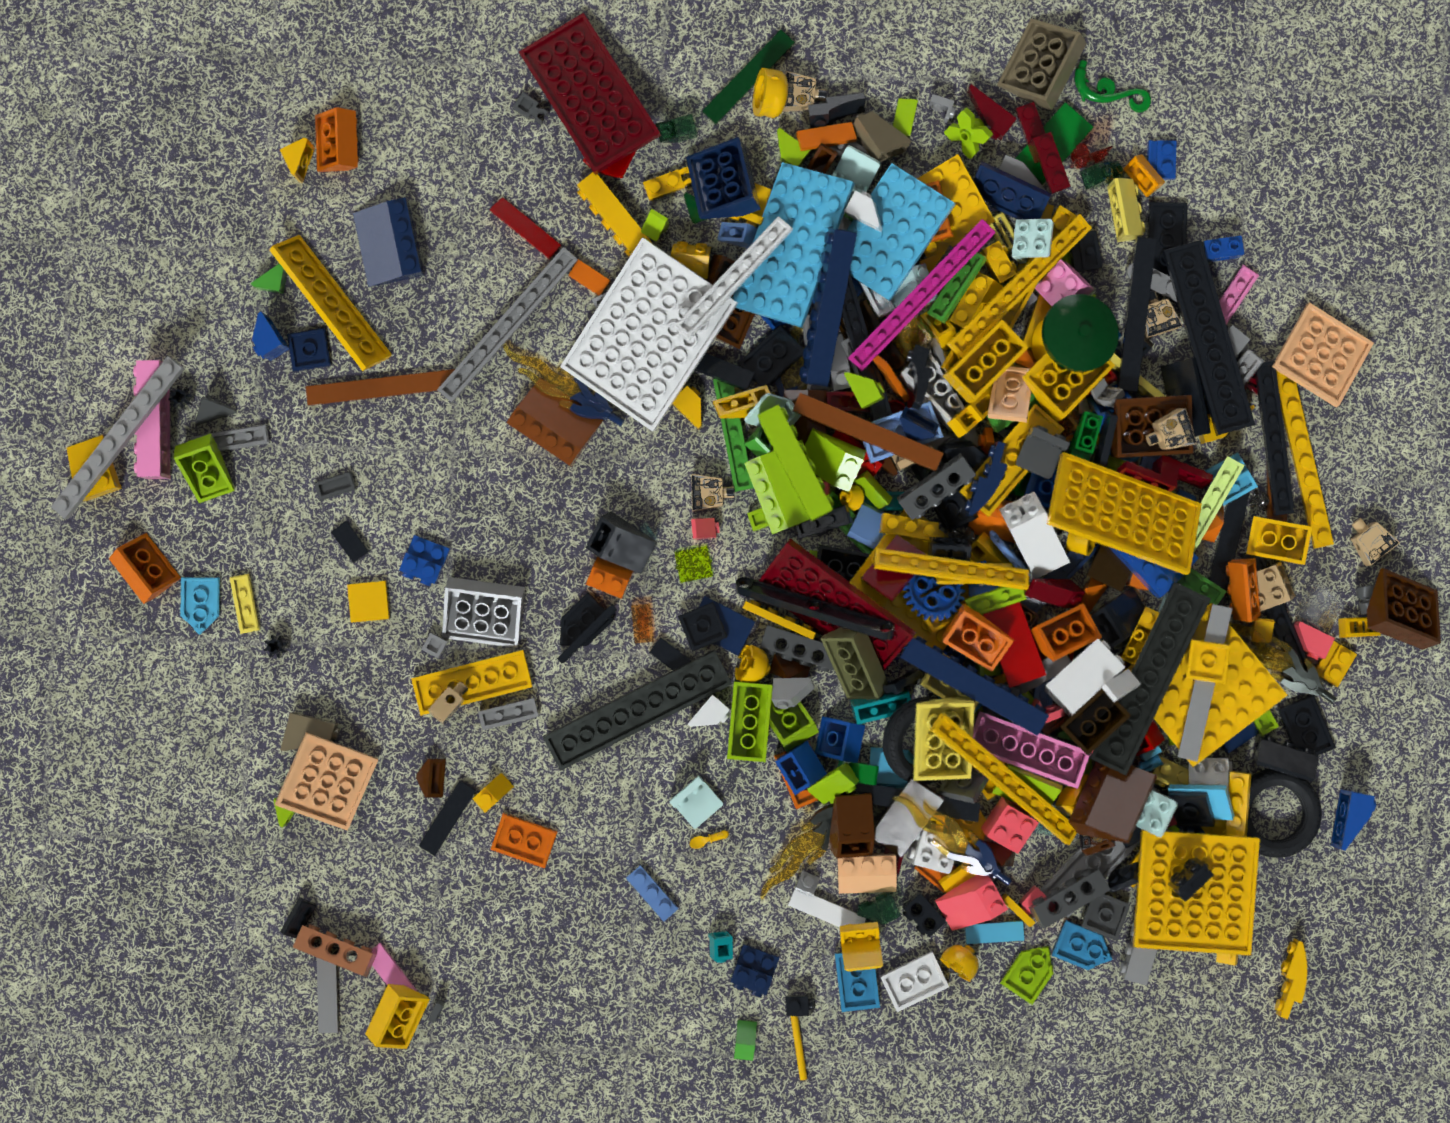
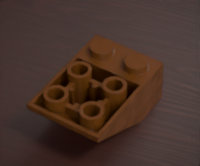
M872 794L835 796L828 848L836 859L872 856L875 840Z

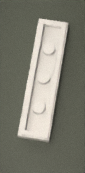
M795 889L788 903V906L838 927L847 924H862L866 920V917L816 895H813V897L808 896Z

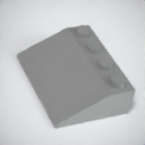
M449 577L445 586L442 638L518 648L525 587Z

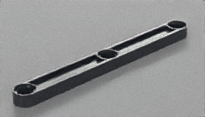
M748 577L738 578L735 582L736 592L739 595L882 640H889L894 637L895 627L890 621ZM741 585H748V587H746V588H742V587H740V586H741ZM815 606L818 607V609L813 610L810 609V607ZM881 629H889L890 631L883 632Z

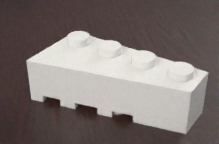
M930 350L925 367L932 368V373L923 403L931 401L936 418L951 432L952 429L948 426L947 422L964 408V405L943 377L944 374L940 369L941 367L935 361ZM906 368L898 376V379L914 394L913 374L910 368Z

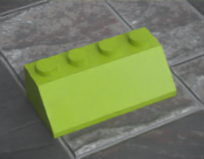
M734 681L727 759L766 762L773 685Z

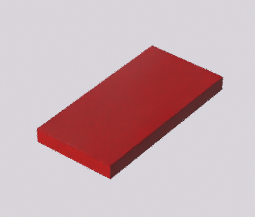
M1020 602L983 614L986 619L1014 640L999 661L1009 688L1047 675Z

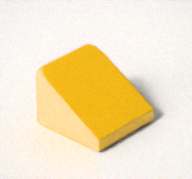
M1256 618L1250 632L1252 641L1270 643L1275 621L1272 619Z

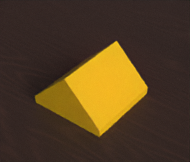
M302 138L279 149L291 174L300 183L304 181L315 147L307 138Z

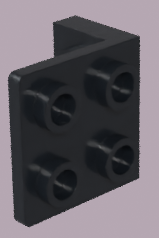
M1197 857L1191 858L1184 864V868L1180 872H1176L1171 876L1168 885L1186 902L1213 876V873L1207 868L1208 865Z

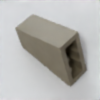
M873 111L866 114L861 113L855 118L853 127L857 138L869 156L879 162L904 153L912 142L910 138Z
M292 712L288 718L280 750L299 749L306 732L334 742V739L337 740L340 729L337 728L338 723Z

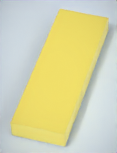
M250 574L229 577L240 634L260 630Z

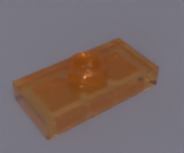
M650 604L631 605L635 643L654 642Z

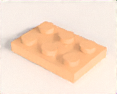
M1010 366L993 383L988 418L1027 422L1032 392L1022 377L1030 370L1029 368Z

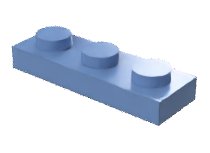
M641 865L626 877L663 922L678 910V907Z

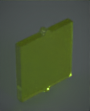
M707 546L674 552L677 564L675 568L678 570L680 583L713 577L712 560L709 558Z

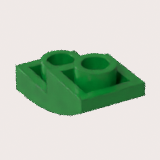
M839 760L838 767L846 761ZM848 762L859 780L858 783L876 785L879 766Z

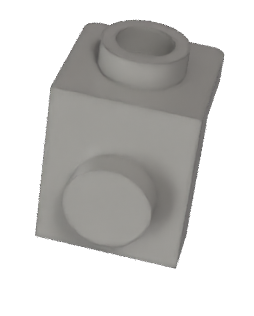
M1104 378L1091 390L1096 404L1113 408L1115 399H1122L1125 396L1123 389L1108 386Z

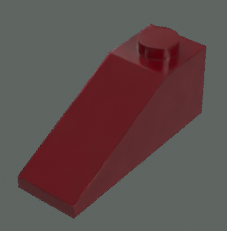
M971 84L967 93L980 119L993 133L991 138L994 140L998 138L1001 141L1017 118Z
M1033 578L1025 595L1060 607L1074 608L1081 603L1085 591L1070 579Z

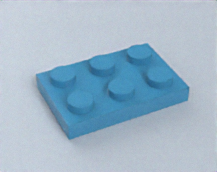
M842 952L834 953L841 1011L848 1012L880 1008L876 969L845 971Z

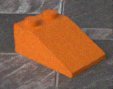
M964 603L942 634L943 643L991 672L1014 641L983 615Z

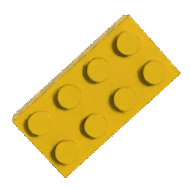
M1000 320L943 377L970 404L976 401L1029 347L1003 320Z

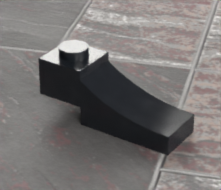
M864 93L826 97V103L808 105L810 129L829 126V124L840 118L865 112Z
M915 344L913 350L909 349L906 361H909L907 368L911 369L914 379L912 408L919 410L924 401L932 368L925 367L930 348Z

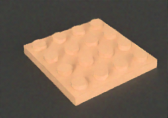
M1309 302L1301 313L1272 367L1334 407H1338L1374 342Z
M306 732L275 805L348 831L378 759Z

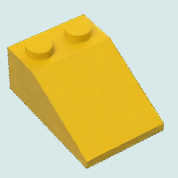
M103 435L66 448L72 479L104 439ZM113 462L83 501L86 502L122 489Z
M1253 516L1246 554L1305 565L1312 527Z

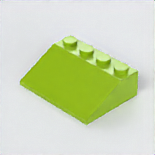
M775 451L744 463L772 535L810 520Z

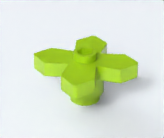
M966 107L957 116L958 124L952 123L945 130L944 134L951 141H962V152L971 159L980 150L978 143L985 144L993 133L984 125L981 119L975 118V115Z

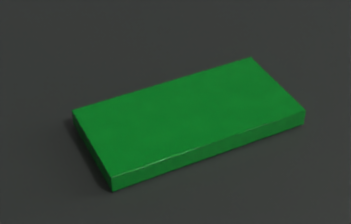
M1065 102L1043 128L1045 133L1051 132L1063 163L1094 127ZM1027 145L1015 159L1023 162L1043 185L1046 182L1042 167L1040 162L1034 163Z

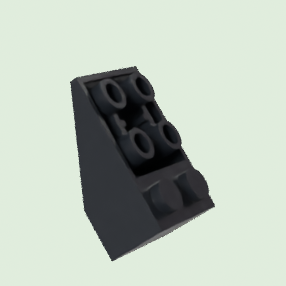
M610 511L600 517L585 548L604 560L641 574L658 542Z
M1133 587L1090 613L1102 636L1099 640H1104L1111 648L1132 635L1145 609L1144 604Z

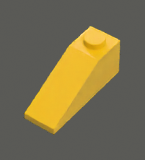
M764 385L714 400L713 405L719 418H745L749 411L760 401V398L770 393L768 386Z

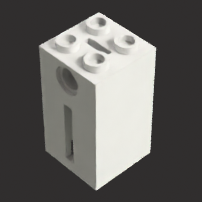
M1035 492L1026 494L1022 498L1008 503L999 509L1034 578H1039L1070 563L1053 526L1046 524L1048 516Z
M1095 640L1045 686L1044 691L1058 706L1063 708L1069 717L1090 700L1106 682L1121 674L1125 669L1123 659L1117 654L1114 656L1109 651L1111 647L1104 640Z

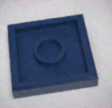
M325 328L287 334L293 372L331 366Z

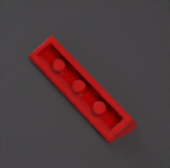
M503 197L490 208L492 214L547 259L550 260L561 247V244Z

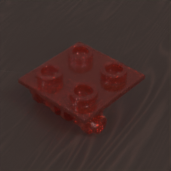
M1078 144L1071 153L1073 163L1070 169L1073 167L1081 169L1087 166V163L1090 161H1094V163L1103 161L1105 156L1109 155L1113 146L1089 153L1086 144Z

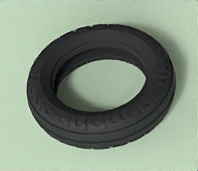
M919 697L904 703L891 715L884 729L883 752L885 759L893 772L906 781H909L913 776L914 765L910 764L905 758L902 741L907 728L916 720V703L940 698ZM920 780V781H921L922 783H924V784H931V783L938 782V781H940V780Z
M1273 769L1262 770L1253 774L1250 786L1247 837L1260 838L1259 854L1267 857H1288L1305 849L1317 835L1321 824V804L1314 788L1305 779ZM1272 786H1283L1290 789L1298 797L1302 807L1300 825L1293 834L1280 840L1264 838L1256 831L1251 821V806L1254 799L1261 791Z

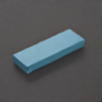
M1023 921L987 922L965 927L966 944L1024 941Z

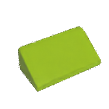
M899 98L893 127L910 138L918 100Z
M868 470L854 480V483L861 487L866 497L877 509L890 504L892 497Z

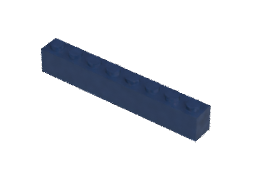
M829 228L825 234L824 242L826 246L825 251L821 255L823 266L817 276V281L819 282L818 289L814 293L815 305L810 313L811 327L807 331L808 343L807 348L803 351L804 364L800 369L801 381L806 384L828 387L857 236V233L852 231Z
M918 635L916 638L913 637L903 649L900 658L1038 736L1049 717L1045 713L1047 709L1038 704L1035 707L1028 703V698L1021 694L1018 697L1011 694L1012 689L1003 684L1001 687L994 684L995 679L986 674L984 677L978 675L977 669L970 665L964 667L960 664V659L953 655L950 657L943 655L944 650L935 645L933 648L926 645L927 641Z

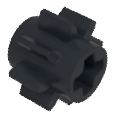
M178 385L177 390H170L172 395L168 400L174 402V408H178L180 405L181 409L185 410V405H192L190 398H193L194 395L188 394L189 388L185 387L182 390L181 386ZM181 394L184 395V398H181V401H179L178 398L181 397Z
M271 635L270 641H264L267 644V648L264 651L270 652L269 657H273L276 654L278 658H281L282 652H288L285 649V645L289 643L282 641L283 636H279L276 639L275 635ZM273 643H278L279 650H274Z

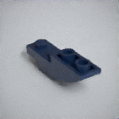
M998 441L991 445L988 456L991 458L989 464L986 463L983 470L985 478L978 477L972 481L970 487L972 492L971 499H967L964 509L967 510V516H972L979 511L1000 485L1008 465L1000 462L1006 443Z

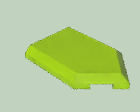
M1049 946L1021 951L1000 984L1033 1005L1054 973Z

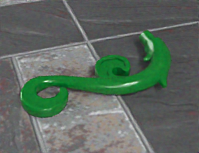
M1080 60L1078 69L1075 70L1074 81L1081 95L1082 102H1085L1087 98L1093 102L1108 103L1133 94H1139L1143 98L1142 103L1136 104L1133 98H1130V108L1136 113H1142L1150 107L1151 97L1146 90L1129 89L1114 93L1115 84L1109 78H1102L1096 86L1098 92H1101L1103 88L1106 89L1105 94H1098L1092 91L1086 84V82H1089L1085 71L1087 62Z

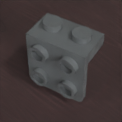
M1033 427L1029 429L1015 463L1025 470L1050 479L1058 464L1060 454L1068 449L1070 443L1065 441L1066 438L1062 435L1047 433L1048 430L1044 427Z

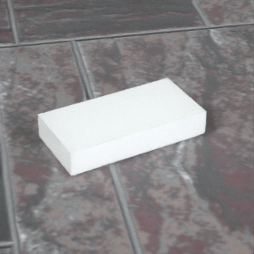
M1127 669L1106 682L1102 689L1115 702L1138 688L1141 683Z

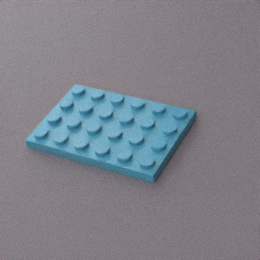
M892 163L870 194L876 204L883 230L879 232L855 219L847 228L848 231L857 233L850 268L851 277L888 301L892 300L956 205L950 199Z

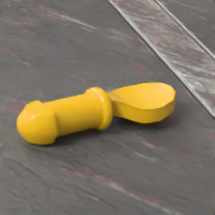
M722 830L718 833L708 834L709 837L697 836L691 839L689 845L693 849H700L707 842L713 843L714 841L726 839L729 836V832Z

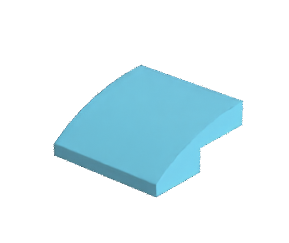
M1238 452L1230 456V458L1245 465ZM1225 459L1205 470V472L1213 475V480ZM1246 465L1223 502V506L1258 487Z

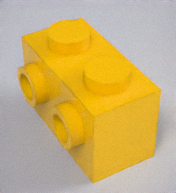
M1000 241L981 250L980 254L986 257L985 264L992 278L1002 285L1017 275V267L1014 261L1009 260L1007 256L1009 252L1004 244L1001 245Z

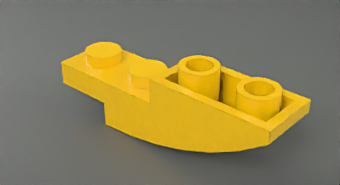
M1295 938L1293 942L1288 944L1287 959L1283 960L1281 964V975L1288 979L1283 982L1281 988L1283 994L1281 999H1278L1275 1004L1276 1014L1285 1019L1289 1018L1294 1001L1302 1004L1307 983V959L1303 942Z

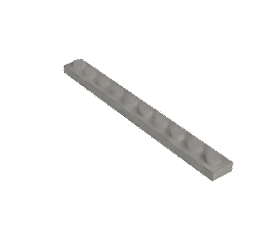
M563 247L437 391L453 403L570 271L578 259Z
M167 356L52 504L51 507L64 519L70 518L185 370L172 357Z

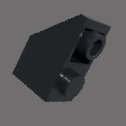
M971 441L944 443L941 446L944 451L943 455L948 460L961 453L974 472L988 459L985 452Z

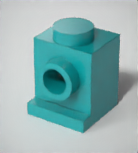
M727 931L708 933L710 957L717 963H724L729 959H733V936Z

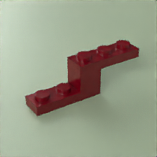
M1032 102L1016 108L1015 112L1034 163L1040 162L1050 192L1053 194L1070 188L1071 185L1051 132L1045 133L1035 103Z
M1162 455L1153 463L1152 470L1136 465L1134 462L1126 461L1116 471L1170 492L1177 488L1178 480L1203 489L1213 481L1212 474L1165 455Z

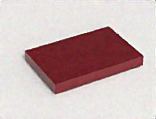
M898 535L885 548L887 550L927 555ZM873 563L861 577V580L893 601L915 574L874 569Z

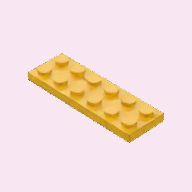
M1034 404L1029 409L1027 422H1018L1002 441V443L1006 444L1000 462L1008 465L997 490L980 509L987 517L995 511L1028 472V470L1017 466L1015 462L1029 429L1041 426L1048 430L1047 433L1051 435H1060L1064 430L1060 424L1037 404ZM990 456L975 472L974 480L978 477L985 478L983 470L985 464H989ZM972 482L964 485L959 491L967 499H971L972 492L970 487Z
M524 650L411 678L420 716L429 714L428 709L448 687L453 689L459 681L468 687V690L462 696L464 699L462 705L533 687ZM449 697V699L446 702L452 704L455 701V699L453 697Z

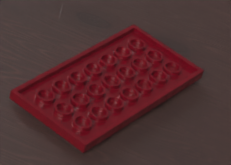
M584 13L519 51L521 58L594 175H597L661 136Z
M791 538L759 579V581L892 622L895 627L893 638L882 640L869 636L883 671L916 634L913 629ZM813 606L810 607V609L815 610L818 609V607ZM790 611L807 625L813 627L822 636L841 627ZM881 629L883 632L890 631L889 629Z

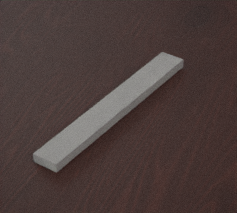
M1212 604L1204 641L1219 644L1225 643L1232 608ZM1195 680L1178 753L1179 758L1198 761L1215 687L1213 682Z

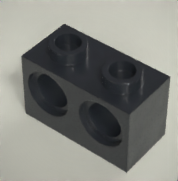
M930 537L928 555L970 561L972 546L968 538Z
M919 891L902 906L905 910L902 914L909 921L914 920L918 924L915 928L923 936L927 934L931 937L946 923V920ZM920 904L921 910L913 913L911 911L912 905ZM927 918L934 919V924L931 927L924 926Z

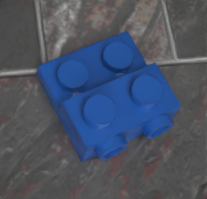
M414 535L399 571L403 572L402 576L412 580L415 576L421 579L420 583L431 587L432 583H438L450 548Z

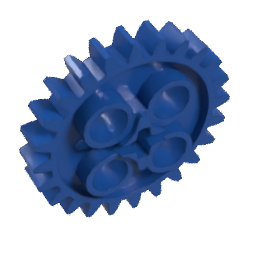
M915 574L902 589L907 591L903 598H909L906 605H913L911 612L917 610V617L924 614V620L931 616L932 622L937 617L939 621H942L944 616L947 619L950 618L951 614L954 615L957 609L962 606L959 602L965 599L961 595L966 590L960 589V587L964 584H948L941 587L937 592L933 591L927 596L920 598L919 595H923L930 589L939 587L941 584H937L934 577ZM917 582L922 583L924 589L919 588ZM943 591L948 592L950 598L945 597ZM927 599L932 600L934 606H930L927 603Z

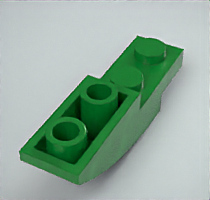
M1084 411L1072 438L1068 454L1089 461L1090 455L1093 454L1103 416Z

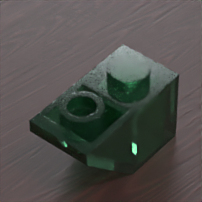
M692 114L655 123L661 134L659 137L660 143H678L697 138V130Z
M1119 161L1097 163L1080 171L1086 190L1108 185L1115 178H1124L1123 168Z
M886 892L875 896L876 900L872 902L868 900L858 904L859 908L855 909L858 916L883 925L901 917L891 894H886Z

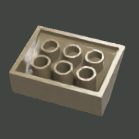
M1031 18L997 86L1030 103L1034 102L1036 106L1053 110L1087 43L1080 32Z

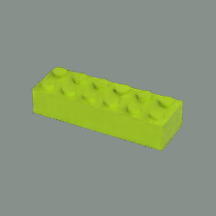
M778 404L759 414L758 420L810 521L812 522L831 512L834 503L829 494L825 495L823 491L825 485L820 477L816 478L814 474L816 468L811 459L807 460L805 456L807 450L802 442L798 443L796 439L798 433L794 425L790 426L787 422L789 416L785 408H780Z

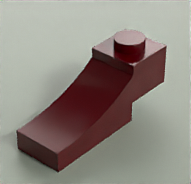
M826 392V404L849 413L871 414L869 407L861 408L853 392Z

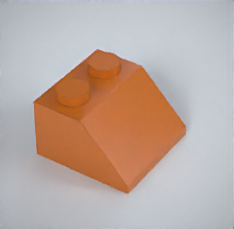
M597 557L586 585L623 599L634 571Z

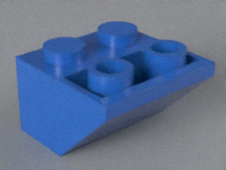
M808 741L774 760L795 795L813 785L827 774Z

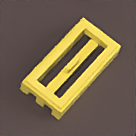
M1000 212L993 217L996 220L997 228L1008 245L1007 250L1009 252L1012 250L1013 245L998 218L1002 219L1013 240L1014 230L1005 214ZM989 225L996 232L993 235L996 241H1000L1001 245L1004 244L994 225Z

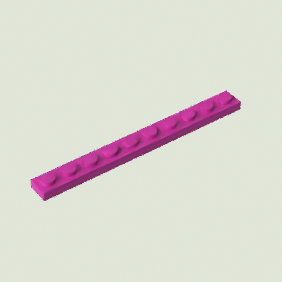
M981 219L847 359L862 372L996 232Z

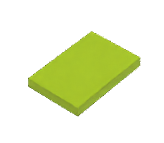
M1007 765L1008 769L1051 805L1062 790V785L1014 765ZM996 785L993 787V794L1015 802Z

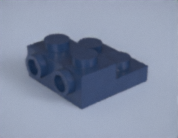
M743 944L730 982L738 990L743 991L744 988L751 990V994L757 997H762V994L767 996L780 957Z

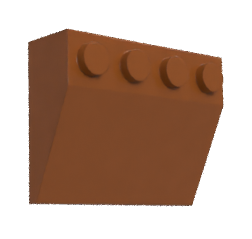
M540 377L506 423L572 467L604 420L584 418L573 413L570 410L572 404L581 405L570 400L569 396Z

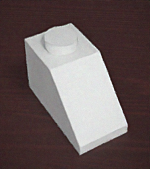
M855 191L844 212L849 217L881 232L883 228L872 195L865 191L861 193Z
M712 694L689 721L688 725L694 727L718 725L720 721L724 723L730 716L728 713L730 708Z

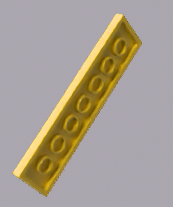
M300 235L272 245L269 249L362 371L390 358L391 352Z

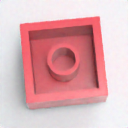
M1001 797L981 829L986 837L1019 854L1039 822L1022 807Z

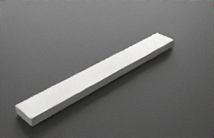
M778 216L675 325V329L690 340L793 231V228Z

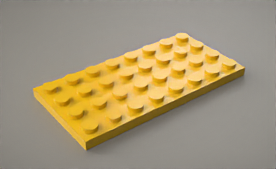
M1063 452L1059 458L1046 524L1187 575L1191 571L1202 503Z

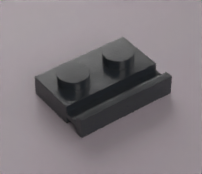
M1089 231L1070 250L1073 268L1077 272L1103 268L1097 231Z

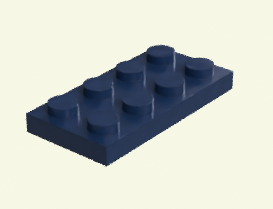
M983 161L973 180L988 206L1016 219H1041L1052 195L1050 192Z

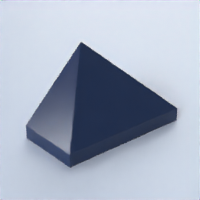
M906 406L899 419L905 436L914 441L934 438L939 424Z

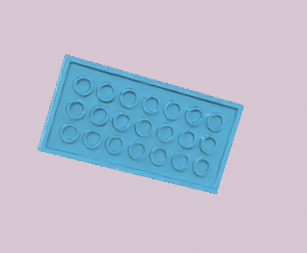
M781 163L762 216L763 221L761 225L759 224L753 242L778 216L789 224L793 231L735 291L732 298L738 302L735 308L803 328L819 283L817 281L818 272L822 270L823 266L821 255L825 251L826 246L824 242L825 234L829 228H839L854 187L853 181L788 163Z

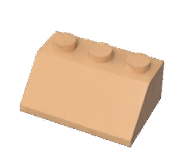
M875 853L872 856L837 859L839 894L896 892L897 869L895 853Z

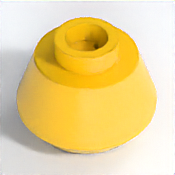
M853 484L849 492L841 491L840 502L842 505L847 504L849 510H858L864 502V492L860 486Z

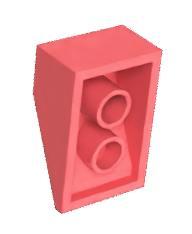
M983 875L972 877L935 900L952 931L992 920L1008 910L991 878Z

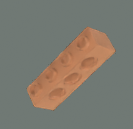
M309 924L308 927L302 925L293 948L367 978L376 958V955L372 953V949L363 945L360 949L355 947V942L344 938L343 941L336 939L338 935L327 931L326 934L319 932L320 928ZM317 938H321L322 944L315 948L314 941ZM334 945H339V952L335 955H332V947ZM352 952H356L357 959L350 962L349 955Z

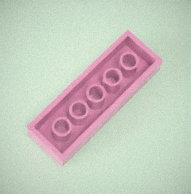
M136 360V366L133 368L134 377H136V385L133 388L134 396L138 395L162 364V361ZM170 389L135 433L137 435V443L134 444V453L137 454V462L134 463V471L137 477L144 479H171L170 401L168 400L170 398Z
M980 711L973 726V739L998 760L1078 789L1090 754L1087 756L1081 748L1040 733L1036 736L1019 725Z

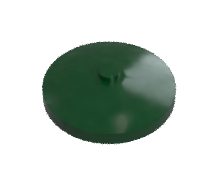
M1086 294L1066 296L1056 302L1044 317L1042 324L1044 347L1051 359L1066 370L1073 372L1095 370L1112 357L1118 344L1119 331L1114 314L1105 303L1093 296Z

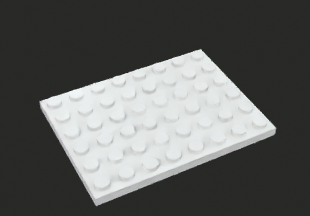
M642 237L560 367L653 432L662 421L738 302L730 297L702 328L688 340L675 329V325L713 285Z

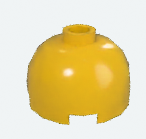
M745 645L738 658H741L739 668L735 667L736 680L741 682L757 683L765 675H768L770 671L769 660L764 650L754 645Z
M952 945L943 952L940 961L947 968L953 969L958 973L959 977L968 982L976 976L979 968L978 958L974 955L976 951L968 945H965V947Z

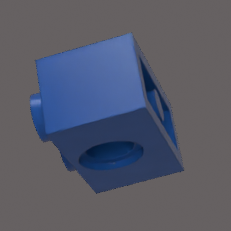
M1242 235L1202 242L1208 263L1237 259L1244 255Z

